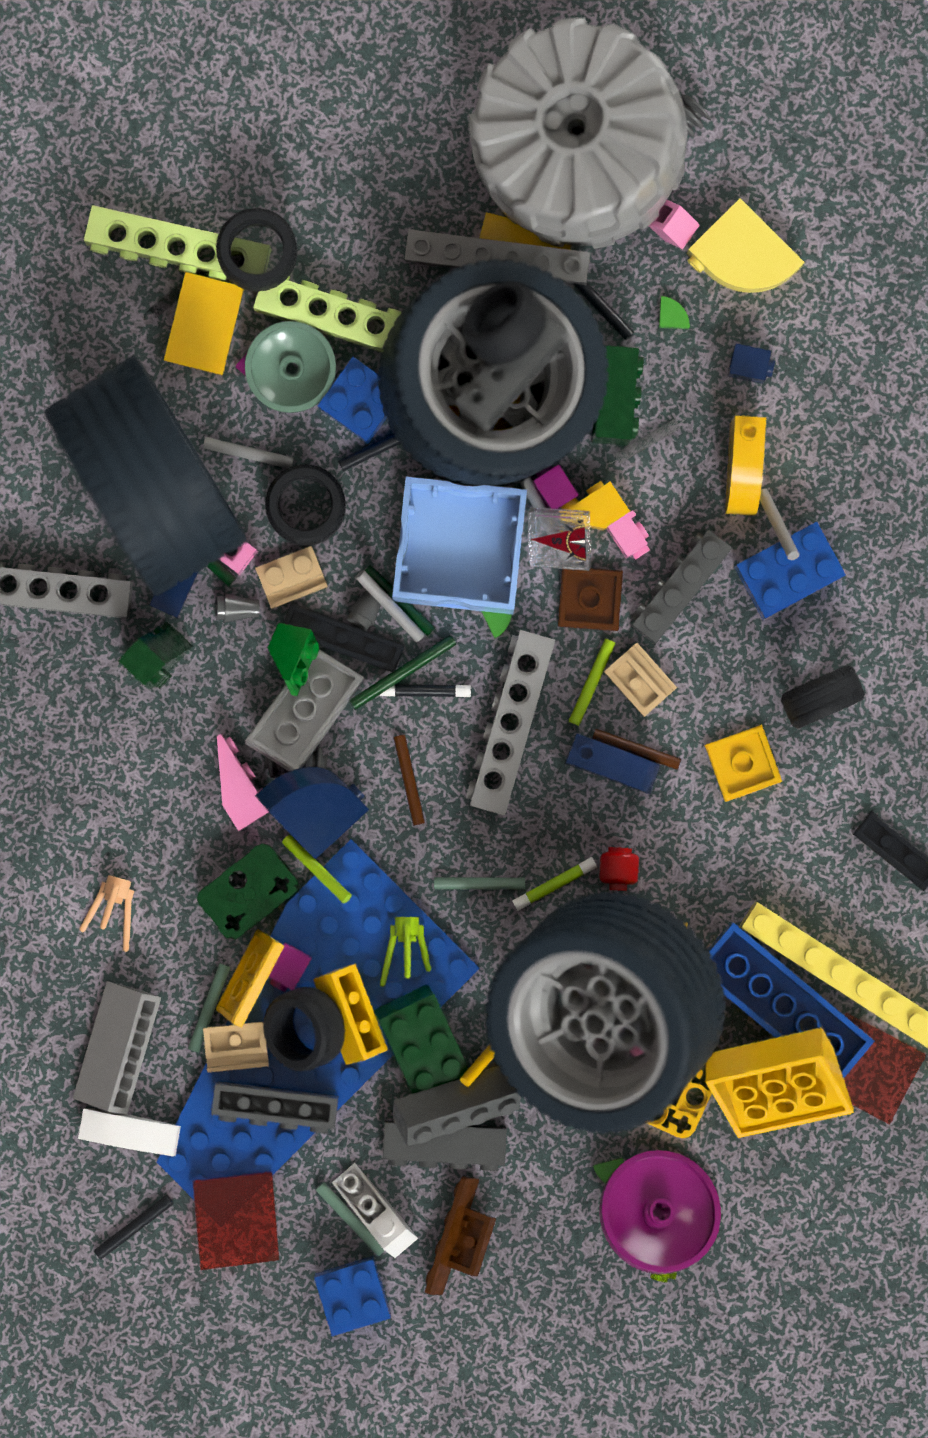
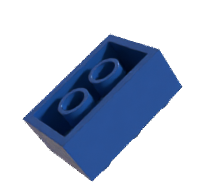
M818 522L791 535L799 552V557L795 560L788 559L781 543L778 542L734 567L762 620L846 575Z

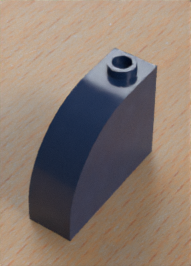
M580 734L574 736L564 763L649 795L660 769V765Z
M305 767L289 771L271 781L255 795L267 811L315 859L369 810L361 801L365 795L354 783L348 787L335 773L319 767Z

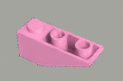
M220 734L217 736L222 806L238 831H241L269 812L255 796L263 788L257 790L251 781L256 778L247 762L242 765L235 754L240 751L232 738L228 737L225 739Z

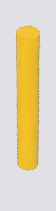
M490 1045L487 1046L462 1075L460 1081L463 1085L469 1087L492 1061L494 1051H491Z

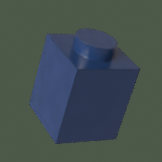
M735 344L727 377L763 384L766 377L771 378L773 374L775 360L770 359L771 351Z

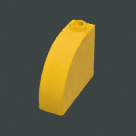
M735 416L730 423L725 514L754 516L757 514L763 475L766 417Z

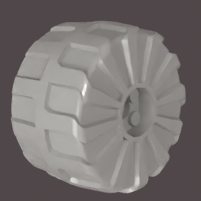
M585 18L560 19L551 28L537 33L529 29L512 39L508 46V52L496 65L488 64L478 81L480 96L475 112L469 114V135L473 157L480 179L488 194L514 224H518L526 230L535 233L542 242L553 246L563 247L565 244L574 246L592 245L594 249L614 245L615 240L623 238L639 228L644 230L659 217L658 211L664 205L672 190L678 189L683 177L687 147V120L678 88L664 63L658 56L648 51L639 42L635 34L618 25H605L604 27L588 25ZM576 125L585 127L584 133L580 136L570 134L571 129Z

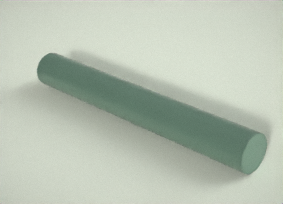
M434 877V889L525 890V877Z
M222 963L218 965L190 1040L189 1050L198 1053L204 1040L203 1028L209 1027L230 971V966Z
M323 1182L316 1189V1192L377 1256H380L385 1250L362 1221Z

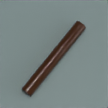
M595 729L592 737L593 740L678 770L681 758L599 729Z
M405 734L395 736L393 739L413 826L424 824L425 820Z

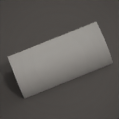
M106 982L73 1099L107 1112L128 1114L161 997L125 985Z

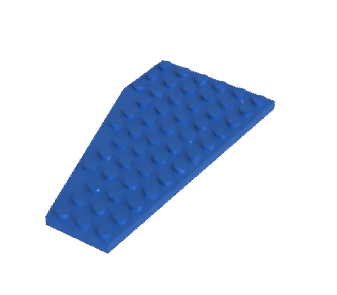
M352 839L323 866L352 895L350 900L343 904L314 875L286 903L270 935L284 945L287 942L313 957L295 989L300 987L316 988L313 979L336 969L356 964L373 1010L426 984L434 992L440 1007H442L480 969ZM395 917H419V925H424V938L431 971L427 972L425 970L416 936V942H411V976L408 979L405 978L404 942H398L397 936L386 985L381 987L380 980L390 938V925H395ZM267 978L245 1023L263 1022L265 1012L271 1002L279 995L286 993L270 984L272 978ZM295 1008L293 1014L295 1032L299 1040L306 1047L313 1050L315 1046L313 1025L304 1012ZM229 1020L226 1025H234ZM387 1042V1051L364 1061L346 1065L340 1051L332 1061L309 1071H295L287 1068L273 1056L268 1045L269 1066L207 1073L206 1062L175 1124L181 1126L176 1155L160 1154L157 1163L221 1227L315 1132H311L309 1126L298 1125L297 1130L279 1128L280 1123L267 1122V1126L249 1124V1119L237 1118V1122L218 1120V1115H211L216 1082L339 1096L338 1110L393 1056Z

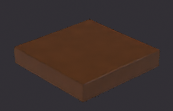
M562 566L558 627L619 631L623 571Z

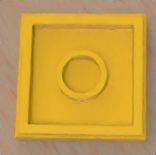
M762 725L704 745L724 802L782 782Z

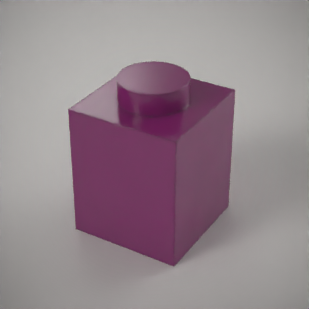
M560 465L554 468L549 466L535 473L538 478L533 480V483L552 513L579 496Z
M286 942L268 976L272 978L270 984L283 992H286L287 988L294 990L313 957Z

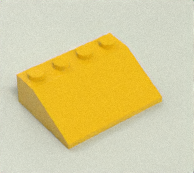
M823 1028L715 1051L706 1062L705 1082L738 1138L853 1113V1106L833 1046Z

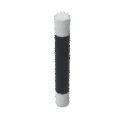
M395 684L380 694V696L471 697V685Z

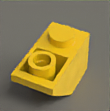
M600 481L586 490L588 496L581 501L574 498L561 507L563 512L559 514V518L565 523L605 530L609 525L628 514L630 510L611 481L605 485Z

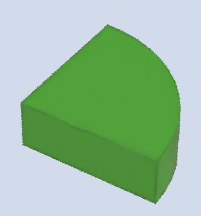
M661 296L659 328H690L688 315L677 301Z
M482 611L494 639L498 638L507 629L512 614Z
M621 1157L595 1164L593 1167L598 1177L606 1183L614 1170L624 1162Z

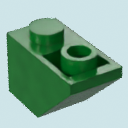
M278 623L268 645V650L291 695L298 696L301 686H304L307 682L308 670L312 660H315L318 656L319 644L311 629Z

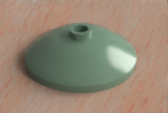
M296 321L276 323L264 329L251 343L245 360L246 379L253 394L269 408L284 413L306 411L319 404L333 385L336 376L335 354L328 340L312 326ZM291 363H295L298 366V371L295 374L287 372V367Z

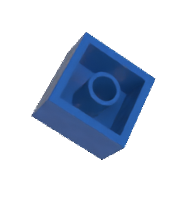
M352 357L320 401L318 408L367 444H369L387 419L384 415V406L379 396L381 395V390L378 387L380 376Z
M374 1255L315 1273L314 1279L332 1336L391 1319V1311Z

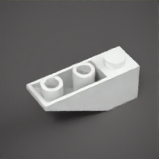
M356 1163L351 1165L332 1182L380 1246L394 1258L418 1239L403 1218Z

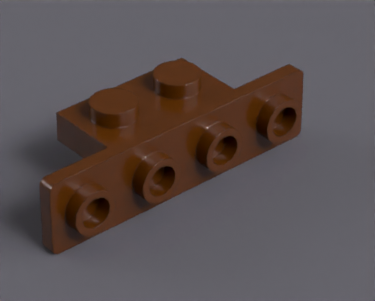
M462 1176L455 1186V1198L452 1208L444 1220L445 1229L443 1236L435 1248V1261L426 1276L425 1282L427 1286L425 1293L429 1295H443L451 1268L471 1276L478 1277L496 1218L471 1209L479 1184V1179Z

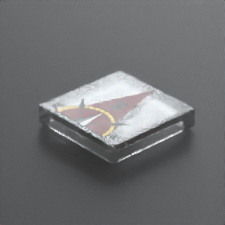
M530 507L528 510L530 567L589 571L591 568L590 511Z

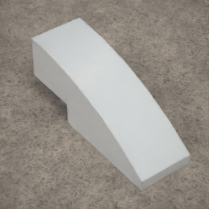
M86 1108L83 1109L78 1139L137 1151L175 1156L181 1126L128 1114Z

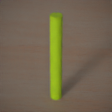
M604 639L568 722L577 726L580 725L614 649L615 642Z
M291 835L283 839L282 844L343 904L350 900L352 895Z

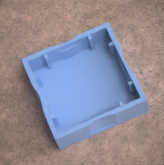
M406 477L399 549L392 595L393 601L513 615L527 490L489 485L463 486L450 481Z

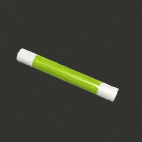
M590 857L517 897L512 902L517 911L596 869L597 865L593 858Z

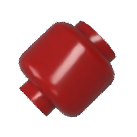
M608 847V852H604L600 856V881L609 884V890L627 891V885L637 883L639 873L638 855L632 853V848Z

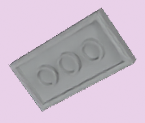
M319 649L317 658L312 660L309 667L307 682L304 686H301L298 696L291 695L285 684L246 738L245 744L288 771L302 768L360 687L364 677Z

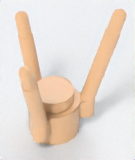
M108 875L106 883L102 882L99 893L80 927V931L84 932L103 898L108 901L100 928L103 930L107 926L114 903L122 905L123 899H125L123 951L128 952L131 903L134 891L130 890L131 882Z

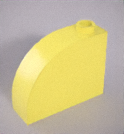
M741 198L687 252V255L690 257L687 261L697 272L701 273L704 271L720 285L747 293L767 291L783 284L805 263Z

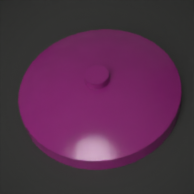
M655 1150L637 1154L614 1170L601 1194L599 1216L602 1231L607 1242L622 1260L644 1272L670 1274L690 1267L703 1258L710 1250L719 1232L721 1207L714 1184L699 1165L681 1154Z

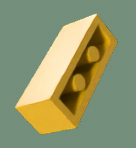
M356 964L336 969L313 979L316 988L332 998L343 1016L345 1040L340 1051L346 1065L364 1061L388 1050Z

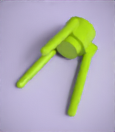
M395 917V925H390V938L380 980L381 987L386 985L397 936L398 942H404L405 978L408 979L411 976V942H416V936L425 970L427 972L431 971L424 938V925H419V917Z

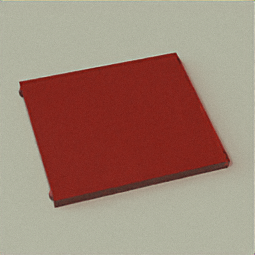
M846 1012L844 1016L875 1041L844 1078L853 1106L890 1125L917 1071L925 1060L926 1054Z
M266 1171L263 1173L193 1181L200 1270L279 1260L272 1172Z

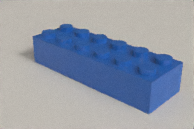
M730 922L708 948L711 960L715 961L718 968L716 971L717 974H720L722 980L721 986L724 989V996L774 1038L823 1028L833 1046L843 1079L875 1042L735 923Z

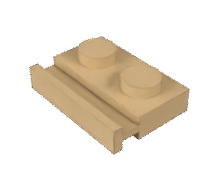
M312 546L255 568L271 609L328 587Z
M638 643L634 644L604 671L643 717L677 688Z
M263 1022L244 1023L242 1028L237 1025L203 1028L207 1073L269 1066Z

